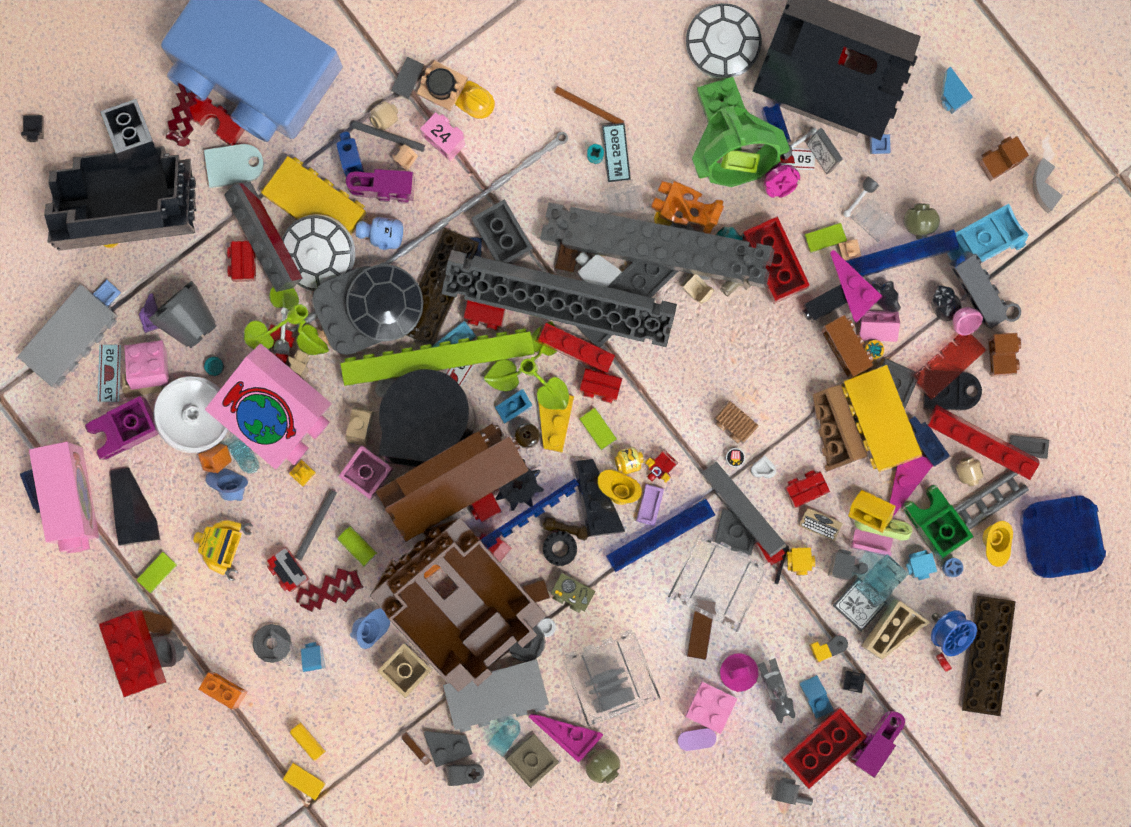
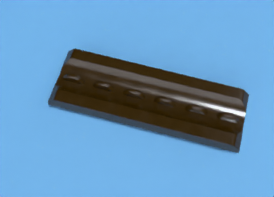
M444 228L419 283L423 297L421 317L417 325L406 336L427 345L431 344L433 347L456 298L442 294L451 251L466 253V258L471 253L469 259H473L479 242Z
M977 596L973 622L976 624L977 633L969 647L962 711L1001 717L1016 601Z

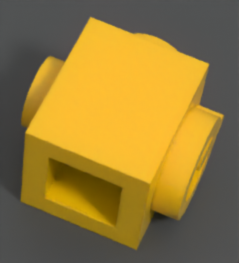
M791 548L790 552H787L788 571L796 572V575H808V571H812V567H815V555L812 556L811 548Z

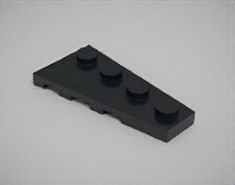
M594 460L573 462L588 537L625 532L612 500L598 486L597 481L600 473Z

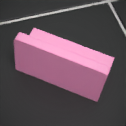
M868 311L860 319L859 335L863 340L898 341L900 327L899 312Z
M855 529L851 548L890 557L893 538Z

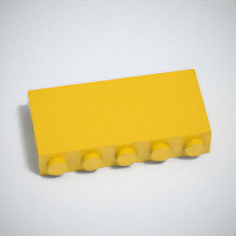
M287 156L261 194L296 220L308 215H326L339 221L352 235L356 229L357 222L362 221L367 214L364 210L365 206L357 200L353 202L348 199L349 195L343 190L337 191L334 189V184L326 178L321 180L317 177L319 174L309 167L308 170L302 166L303 162L298 158L293 157L292 159Z
M887 365L844 381L845 387H842L845 397H850L852 404L849 407L852 415H857L859 422L856 423L860 434L864 433L866 440L863 441L866 451H871L873 458H870L873 469H878L880 473L922 457Z

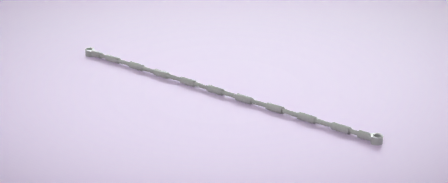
M559 132L554 140L545 145L544 149L535 152L509 174L503 175L492 183L488 189L478 196L475 195L461 205L460 209L446 219L440 220L415 241L412 240L398 250L397 254L379 265H390L399 257L405 256L416 248L420 242L447 226L448 222L462 212L468 211L479 203L480 199L493 190L500 188L522 169L528 168L535 163L543 154L550 152L560 144L567 143L568 135L565 132ZM564 135L566 139L560 141L559 136ZM315 311L304 319L306 322L303 326L318 318ZM299 324L288 330L295 333L298 330Z

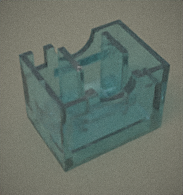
M886 554L878 560L855 588L877 607L891 595L893 590L909 573Z

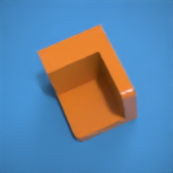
M217 444L213 448L198 454L203 471L212 473L220 472L232 461L227 445Z

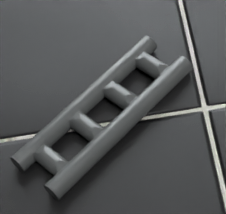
M1011 470L954 508L961 515L969 530L1029 491L1025 484L1019 487L1013 478L1018 475ZM1007 482L1013 492L1003 497L998 487ZM992 493L997 503L987 508L982 498ZM976 503L982 513L972 519L966 509Z

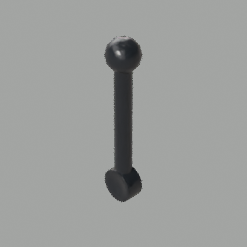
M788 545L783 548L785 554L782 555L783 560L780 561L774 584L779 583L786 554L790 551Z

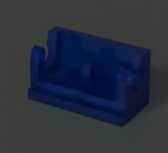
M777 103L772 107H763L761 113L764 121L783 130L787 142H791L779 104Z

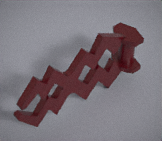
M178 83L181 92L176 93L180 105L171 108L175 119L167 121L170 131L166 134V139L176 142L178 146L185 147L189 145L190 139L188 137L194 130L190 124L194 120L190 107L197 104L194 98L197 95L192 91L187 93L185 86ZM184 111L186 117L181 118L180 112ZM183 123L186 128L180 131L182 137L177 132V130H180L177 124Z
M338 568L335 579L325 575L322 588H318L311 583L309 591L300 587L296 602H300L303 594L313 598L314 593L319 595L317 602L309 599V605L300 604L301 607L313 612L314 607L321 610L324 599L337 603L340 598L347 602L357 590L364 588V586L361 584L357 569L347 571ZM348 575L351 576L354 589L347 585L346 594L336 589L333 596L327 593L330 584L340 588L341 580L343 579L347 582Z

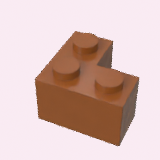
M1009 136L1001 141L997 150L994 152L989 150L982 154V159L978 163L988 179L992 181L1023 163L1029 154L1018 136L1013 139Z
M1017 333L994 334L988 339L991 377L1017 374V370H1020L1019 359H1016V354L1022 347L1021 338L1018 337Z

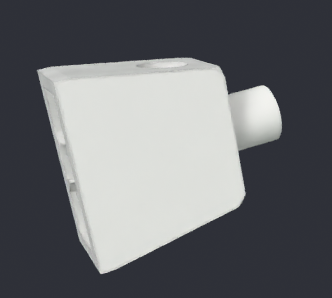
M582 252L575 259L582 266L578 271V276L583 282L608 287L622 273L599 254L590 259Z

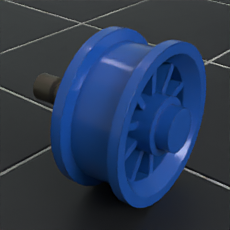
M954 610L942 617L937 612L932 615V619L937 623L932 629L931 641L934 645L941 647L942 652L946 656L959 655L975 639L977 633L976 624L971 620H967L963 612Z

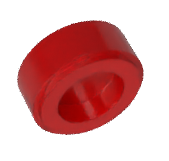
M942 652L936 655L945 672L952 669Z

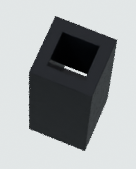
M840 284L805 303L803 306L804 310H802L807 320L810 319L813 323L848 304L842 285Z

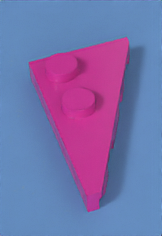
M833 249L830 254L853 319L857 323L882 295Z
M919 457L896 467L889 503L896 506L893 516L933 467L927 457Z
M531 713L529 716L535 724L578 763L603 736L601 732Z

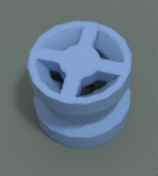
M957 558L947 559L942 565L943 573L948 577H957L963 572V563Z

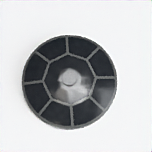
M381 264L363 270L351 282L346 294V311L350 322L359 333L375 341L386 342L402 338L413 330L422 314L423 297L418 283L407 271L394 265Z

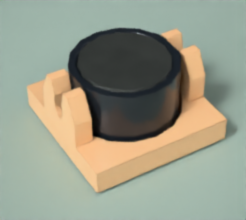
M434 60L431 68L426 69L425 77L422 76L421 86L417 95L451 112L468 77Z

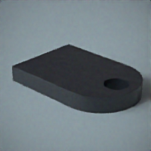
M924 371L923 409L934 410L936 405L946 410L963 411L971 409L980 401L982 387L979 380L973 374L955 371ZM969 386L976 388V396L971 397L967 394Z

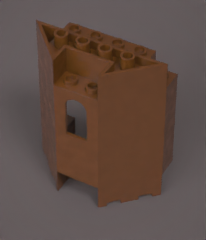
M492 423L376 490L375 492L384 505L386 512L391 517L405 542L529 471L518 452L520 446L516 439H511L509 436L502 440L501 437L504 434L498 425L494 427Z
M461 518L424 531L423 534L426 538L418 541L408 554L405 553L399 558L398 562L392 558L370 597L440 676L460 692L471 681L478 687L492 675L488 666L516 642L523 648L537 636L533 627L547 615ZM433 565L440 566L458 586L445 599L424 578V573Z

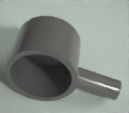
M781 777L780 780H775L771 796L772 800L794 805L796 803L812 805L813 798L798 795L800 785L795 784L796 780Z

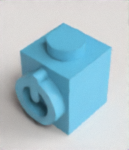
M927 550L909 554L910 559H907L906 569L908 575H912V578L918 577V580L930 578V573L937 572L932 553L928 554Z

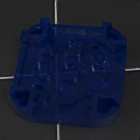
M1077 495L1040 501L1030 504L1022 510L1020 517L1022 538L1027 564L1033 575L1040 578L1062 577L1097 570L1102 565L1106 557V550H1104L1100 529L1099 510L1097 505L1089 498Z

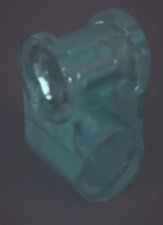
M240 439L227 445L231 455L243 471L252 474L259 469V461L252 449ZM248 460L253 462L251 463V468L245 467L248 465Z
M515 719L506 721L487 745L503 757L519 735L521 730L520 723ZM516 725L515 730L517 732L512 731L509 733L507 726Z

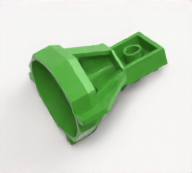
M734 77L697 87L698 97L708 122L692 157L698 178L708 177L710 183L727 187L738 186L761 179L780 162L781 154L790 151L783 130L747 111ZM764 144L756 152L760 154L756 173L725 169L721 167V163H716L721 157L732 150L742 151V146Z

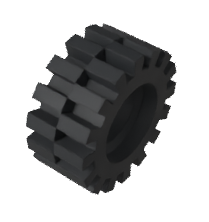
M553 532L547 536L543 543L544 557L555 566H565L574 560L577 554V543L567 532ZM558 541L566 543L568 547L567 553L563 556H556L552 551L554 543Z

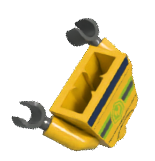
M224 520L215 523L213 527L207 526L204 533L196 532L193 541L200 544L198 553L203 555L202 559L210 570L221 575L226 574L229 580L234 581L235 579L231 578L229 573L234 571L238 574L239 572L234 568L229 570L227 567L230 568L242 535L239 531H243L245 535H251L252 533L245 531V527H253V525L250 523L241 525L239 522Z

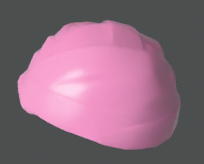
M965 307L959 309L952 319L954 330L960 335H969L980 327L983 317L974 308Z

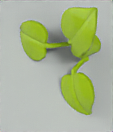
M272 286L269 293L270 301L274 307L288 309L287 319L269 331L260 321L250 322L244 330L245 343L254 350L260 344L270 349L274 344V340L270 336L271 333L287 322L295 325L299 324L298 332L300 335L297 336L296 342L302 352L308 355H318L329 351L327 344L318 337L319 334L316 328L311 325L303 326L306 322L304 319L308 316V310L304 305L299 304V297L294 288L276 292Z
M547 322L548 324L555 327L553 322ZM541 325L531 335L534 352H539L536 356L531 357V359H524L518 372L516 365L512 361L500 360L492 366L490 371L484 376V380L491 387L506 392L514 390L519 385L517 375H520L522 372L528 376L534 375L544 385L537 392L539 403L547 409L564 410L569 402V391L566 384L557 377H552L546 383L537 373L538 365L535 360L541 357L542 353L546 356H552L557 353V351L535 342L542 327Z

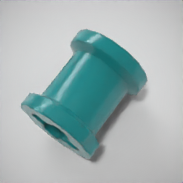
M593 144L587 150L588 161L594 164L601 163L604 157V149L599 144ZM592 151L600 152L599 157L592 156Z

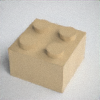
M404 643L377 672L404 698H407L433 669Z

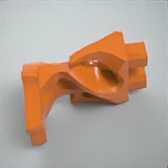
M662 181L658 192L665 194L666 198L662 201L655 197L651 205L653 210L659 212L658 217L681 225H687L688 222L696 223L704 228V233L710 234L718 223L724 208V201L715 200L711 204H704L697 201L699 197H702V193L676 181L672 183ZM684 194H691L693 196V199H685ZM691 208L697 209L698 216L695 217L690 213ZM677 211H680L683 214V217L678 218L677 216H675V213Z

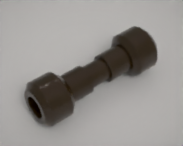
M545 516L544 530L550 532L553 530L564 531L575 535L579 540H587L586 525H568L557 521L553 516Z

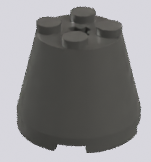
M193 281L186 284L182 290L173 295L155 311L154 315L148 318L153 325L190 348L197 345L203 339L201 337L202 334L205 336L217 327L216 321Z

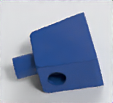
M349 132L339 134L340 142H337L336 145L345 176L347 177L351 172H364L355 138H351Z

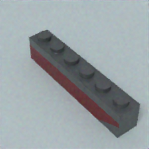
M251 181L234 184L224 196L275 291L279 292L294 288L303 278Z

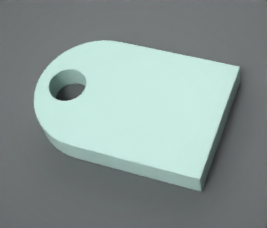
M249 144L204 150L210 188L252 182L261 175L264 168L263 156L257 148ZM252 157L259 159V164L255 167L249 165V160Z

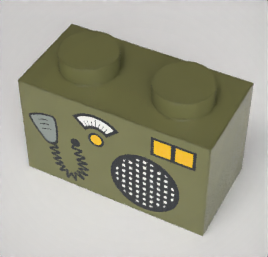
M561 573L551 594L554 595L552 599L561 604L565 601L571 604L570 609L580 613L581 610L585 612L596 591Z

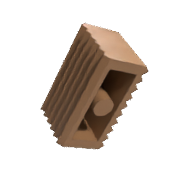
M731 401L714 418L717 421L715 425L720 430L724 431L726 429L731 433L729 437L737 444L739 442L744 444L759 426Z

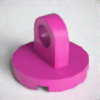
M779 162L765 174L767 177L764 180L763 187L771 198L777 196L779 198L785 197L798 186L797 182L798 180L800 181V174L794 166L782 165Z
M742 653L728 656L720 668V677L723 684L736 692L752 688L757 682L759 675L756 662L749 655Z

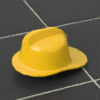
M467 81L455 105L476 119H484L493 112L495 101L486 89L472 81Z
M605 470L598 476L597 483L600 490L618 505L633 503L641 496L642 489L640 484L631 477L614 470Z
M998 521L993 525L991 524L985 529L982 536L983 544L986 546V557L989 563L995 567L1004 566L1011 555L1013 529L1006 521Z

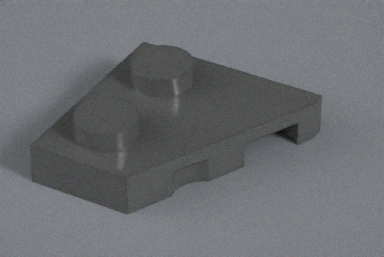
M424 732L436 767L473 754L466 735Z

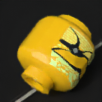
M634 447L620 450L617 456L614 457L618 472L621 471L625 475L640 471L641 463H644L642 452H638Z

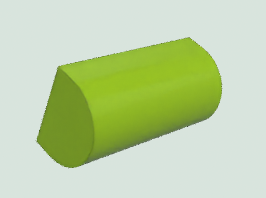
M351 526L337 538L363 567L378 554Z

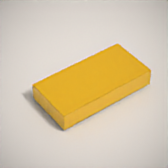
M295 763L291 765L282 779L314 800L317 799L326 785L325 782Z

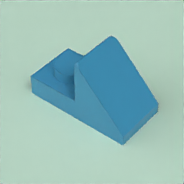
M522 389L495 408L505 424L521 413L529 411L533 405L524 389Z
M817 675L799 683L816 719L834 711L826 695L827 692Z

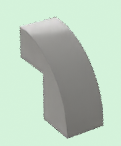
M1043 158L1038 163L1034 172L1033 191L1039 205L1049 214L1063 195L1045 183L1046 179L1055 169V166Z

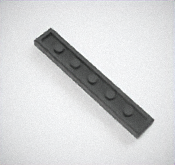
M715 462L701 472L702 476L770 557L786 546L781 537L718 462Z

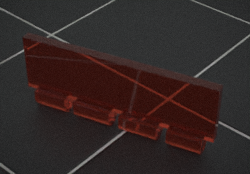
M958 334L953 339L957 346L953 342H949L940 350V354L944 358L936 354L926 363L930 370L923 366L914 374V377L918 380L916 384L931 400L987 351L972 334Z

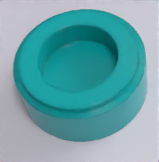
M210 357L205 361L204 369L209 375L218 376L224 370V363L218 357Z

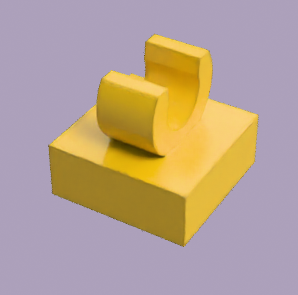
M303 460L289 473L302 487L316 474Z

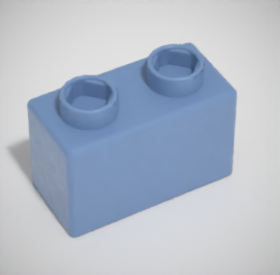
M190 0L161 43L162 49L173 63V66L167 73V78L177 86L178 83L185 86L187 93L192 91L197 95L195 98L201 101L206 100L212 89L232 101L237 107L231 114V119L244 130L264 142H268L276 130L289 139L296 138L343 68L338 53L334 48L259 0Z

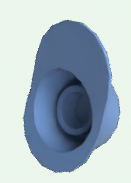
M222 469L218 473L209 472L205 479L207 485L217 490L221 498L227 501H242L245 487L248 485L246 477L228 469Z
M381 608L375 609L366 617L358 618L354 622L350 636L357 641L361 648L368 649L387 632L390 620Z

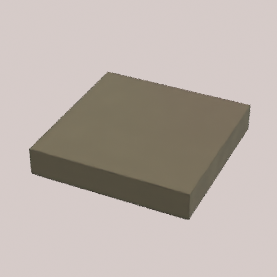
M534 733L505 758L530 788L560 763Z

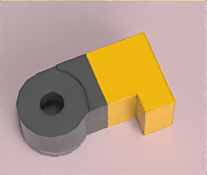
M839 635L834 636L830 642L819 645L817 641L809 644L816 662H821L844 652L848 648V640L844 636Z

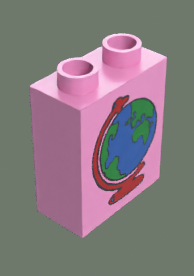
M260 344L246 356L205 410L276 470L286 459L295 465L305 454L309 447L302 440L307 434L316 439L328 426L330 421L323 414L332 403Z
M63 442L29 449L45 541L58 544L59 552L76 553L89 550V540L99 538L83 447L70 442Z

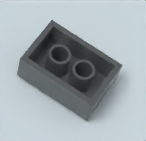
M505 199L472 217L474 226L495 261L513 264L533 253V247Z

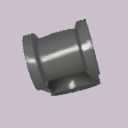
M479 764L446 766L448 786L477 783L484 776V769ZM473 769L480 773L476 778H474V775H470Z

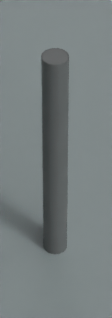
M353 121L352 128L401 145L405 144L421 152L425 150L426 145Z
M330 489L295 556L296 559L302 561L337 492Z

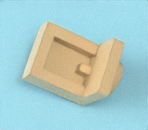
M690 274L680 285L695 301L701 304L708 301L714 292V289L708 286L696 274Z

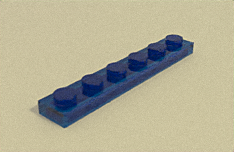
M950 230L850 259L846 262L862 277L955 251L960 249L955 230Z
M574 478L482 538L481 542L488 549L498 543L496 541L502 536L505 539L514 533L512 529L517 526L522 528L529 523L528 519L533 515L535 518L539 517L545 512L544 508L550 505L552 508L561 502L559 499L564 495L568 498L576 492L575 488L579 485Z
M704 499L606 555L616 573L715 516V513L707 499Z

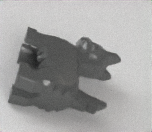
M776 658L769 660L771 672H768L764 662L758 664L768 695L772 700L770 708L775 714L777 721L782 723L785 716L789 715L794 719L796 714L793 700L787 697L784 681Z

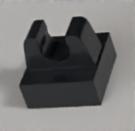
M846 670L842 689L862 693L866 674Z

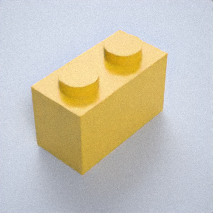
M861 490L852 502L848 517L883 533L892 520L896 506Z

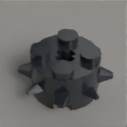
M528 468L529 471L499 488L500 492L495 497L496 501L505 499L510 502L511 511H514L518 504L524 503L532 508V498L535 493L544 492V488L537 485L536 480L541 471L539 469L531 471ZM515 480L523 482L520 490L512 487L515 485L513 483Z

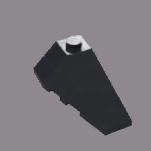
M130 468L111 470L110 478L118 546L160 540L158 521L152 513Z

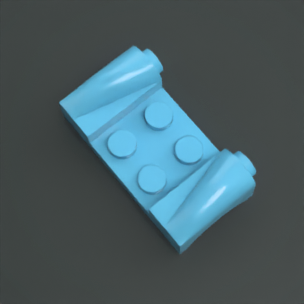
M1007 204L943 239L942 246L951 261L969 251L972 254L976 253L981 261L984 262L1008 248H1015L1016 250L1023 248L1029 235L1017 221L1011 206Z

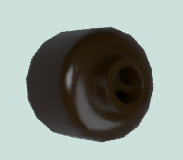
M524 423L516 429L515 439L520 447L525 449L533 448L539 442V430L533 424Z

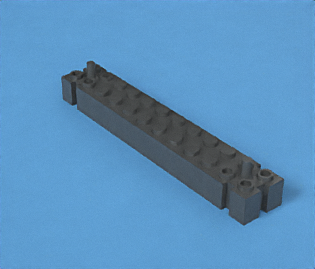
M548 203L545 217L549 223L548 225L543 224L540 237L544 244L559 247L560 242H562L565 248L741 284L744 283L745 279L748 280L751 286L766 288L769 272L766 269V265L771 266L774 256L772 246L757 244L756 248H752L750 242L575 207H570V211H568L564 205Z
M451 251L442 294L457 297L458 294L465 295V300L644 342L645 338L651 339L653 345L667 348L677 307L675 303L662 300L661 304L654 303L655 298L479 256L469 259L466 258V253Z

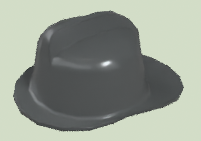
M167 636L152 638L161 667H172L183 659L184 650L188 647L183 646L179 638Z

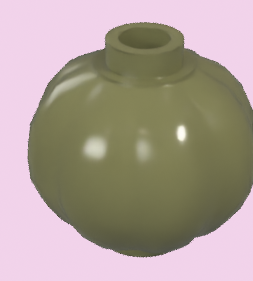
M914 204V208L908 209L904 215V226L908 232L916 235V239H927V235L934 233L940 224L939 214L934 208H930V204Z
M595 748L587 754L589 758L586 762L585 770L588 777L594 782L603 783L606 781L609 784L619 775L620 759L614 751L610 749L597 750Z

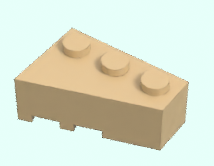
M893 599L861 647L883 660L900 647L904 641L914 636L917 631L931 622L900 600Z

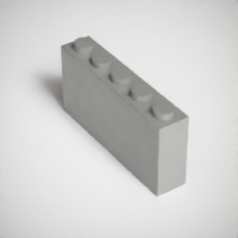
M80 284L17 357L51 387H60L67 380L66 376L68 373L74 372L78 368V362L82 357L86 358L92 351L91 347L95 342L99 343L104 337L103 333L116 324L118 315L85 286Z
M537 659L492 671V675L478 687L471 681L460 692L450 683L443 685L455 730L459 729L460 733L471 730V726L476 724L480 728L490 725L489 721L497 719V722L509 720V715L516 714V717L527 715V710L534 709L535 712L545 710V705H549Z

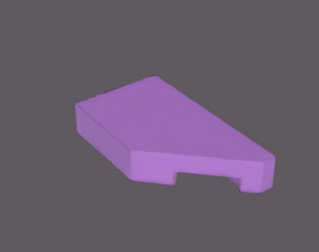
M153 293L149 294L144 307H142L139 313L145 333L159 329L148 319L158 310Z

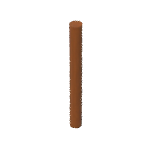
M558 86L555 89V94L613 124L624 123V120Z

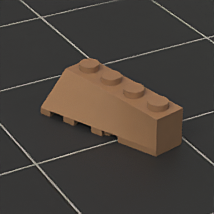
M841 385L813 394L816 416L820 420L819 434L823 438L824 448H822L823 456H826V472L868 457Z

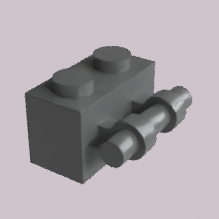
M840 549L832 555L828 576L850 580L852 573L858 575L865 574L868 571V566L866 563L854 565L856 556H852L851 551Z

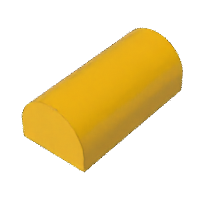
M301 722L290 731V735L313 761L319 759L326 752Z

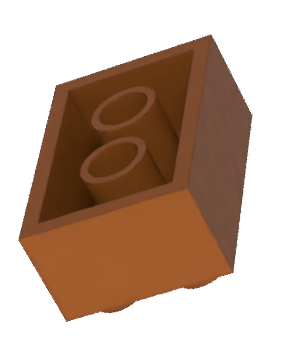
M843 315L825 325L821 332L847 378L851 379L873 366L872 362L874 359L870 352H866L863 348L864 341L861 336L855 334L853 330L855 326L852 320Z

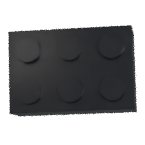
M137 99L100 111L121 167L157 155Z

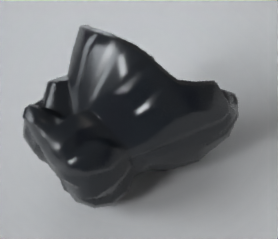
M887 281L884 284L872 282L871 286L882 295L876 303L885 311H899L901 309L898 303L899 293L894 289V282Z
M937 286L931 302L932 309L939 319L952 321L954 314L959 309H962L960 299L955 295L951 287Z

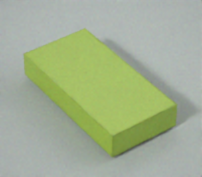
M732 150L723 156L721 167L756 173L760 154Z
M841 223L804 235L810 253L847 241Z
M596 408L579 418L601 450L617 440Z
M162 552L139 576L137 581L149 593H152L174 570L177 564L167 554Z

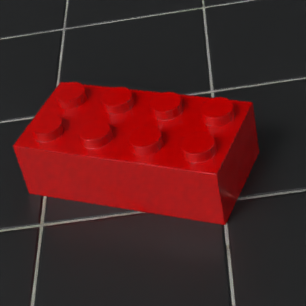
M778 216L742 233L743 240L750 242L752 248H756L757 244L772 246L774 249L771 266L766 265V269L769 272L766 290L773 304L809 288L810 284Z
M142 609L131 611L99 624L123 697H128L167 683Z
M838 707L781 759L800 781L810 789L867 736L845 711Z

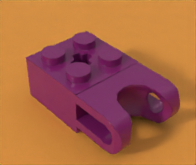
M374 169V173L351 172L346 177V185L350 193L355 197L376 198L380 202H390L391 199L398 200V203L404 204L414 201L415 176L411 171Z
M142 396L122 404L85 424L88 433L97 434L104 432L106 434L107 440L105 445L97 450L99 460L112 458L159 435L154 424L150 405L147 399Z
M894 711L885 712L872 732L865 734L867 737L862 741L863 745L860 749L856 748L851 755L853 759L851 763L875 778L896 747L893 742L905 725L904 716ZM895 717L896 723L891 726V718Z

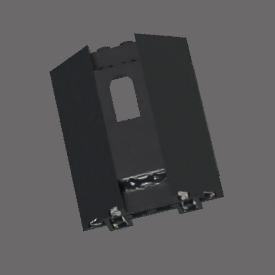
M788 0L752 92L773 99L772 104L849 134L857 136L861 133L881 141L890 118L894 119L897 108L895 106L897 101H901L904 91L901 90L904 83H908L911 73H908L910 66L914 67L918 58L915 53L921 36L828 0ZM846 47L872 57L877 63V70L871 75H865L837 63L843 48Z
M160 146L155 147L157 155L123 167L120 165L116 152L74 157L72 168L49 171L48 183L52 194V203L45 204L44 216L48 227L47 243H51V246L57 248L58 251L196 233L193 221H195L194 212L197 211L195 202L196 179L195 176H192L191 159L180 160L179 155L170 156L169 153H166L165 147Z

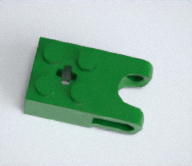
M932 484L926 490V495L930 500V508L920 509L914 502L907 501L902 505V509L935 557L940 561L974 536L939 488ZM942 531H948L947 537L942 535Z

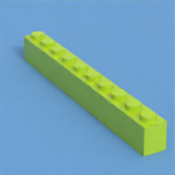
M526 329L515 330V334L508 335L507 332L496 333V337L493 338L483 335L477 336L475 341L465 338L459 339L457 344H451L450 341L439 343V347L432 348V345L429 344L420 346L421 350L413 351L411 347L401 349L402 353L394 354V351L382 352L383 356L375 357V354L364 355V359L356 360V357L345 358V362L340 364L344 386L397 378L415 370L431 369L439 371L534 355L531 331L527 332Z

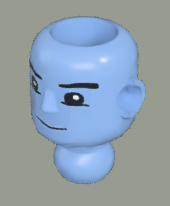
M384 217L374 218L372 224L359 221L356 226V237L360 239L368 237L373 246L379 247L382 250L397 249L400 247L403 238V223L397 219Z

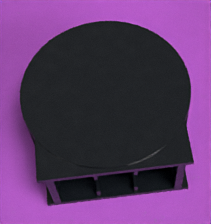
M431 369L415 370L394 381L385 392L380 404L379 422L382 437L379 456H383L386 459L385 463L417 467L471 436L475 429V413L470 399L461 386L449 375Z

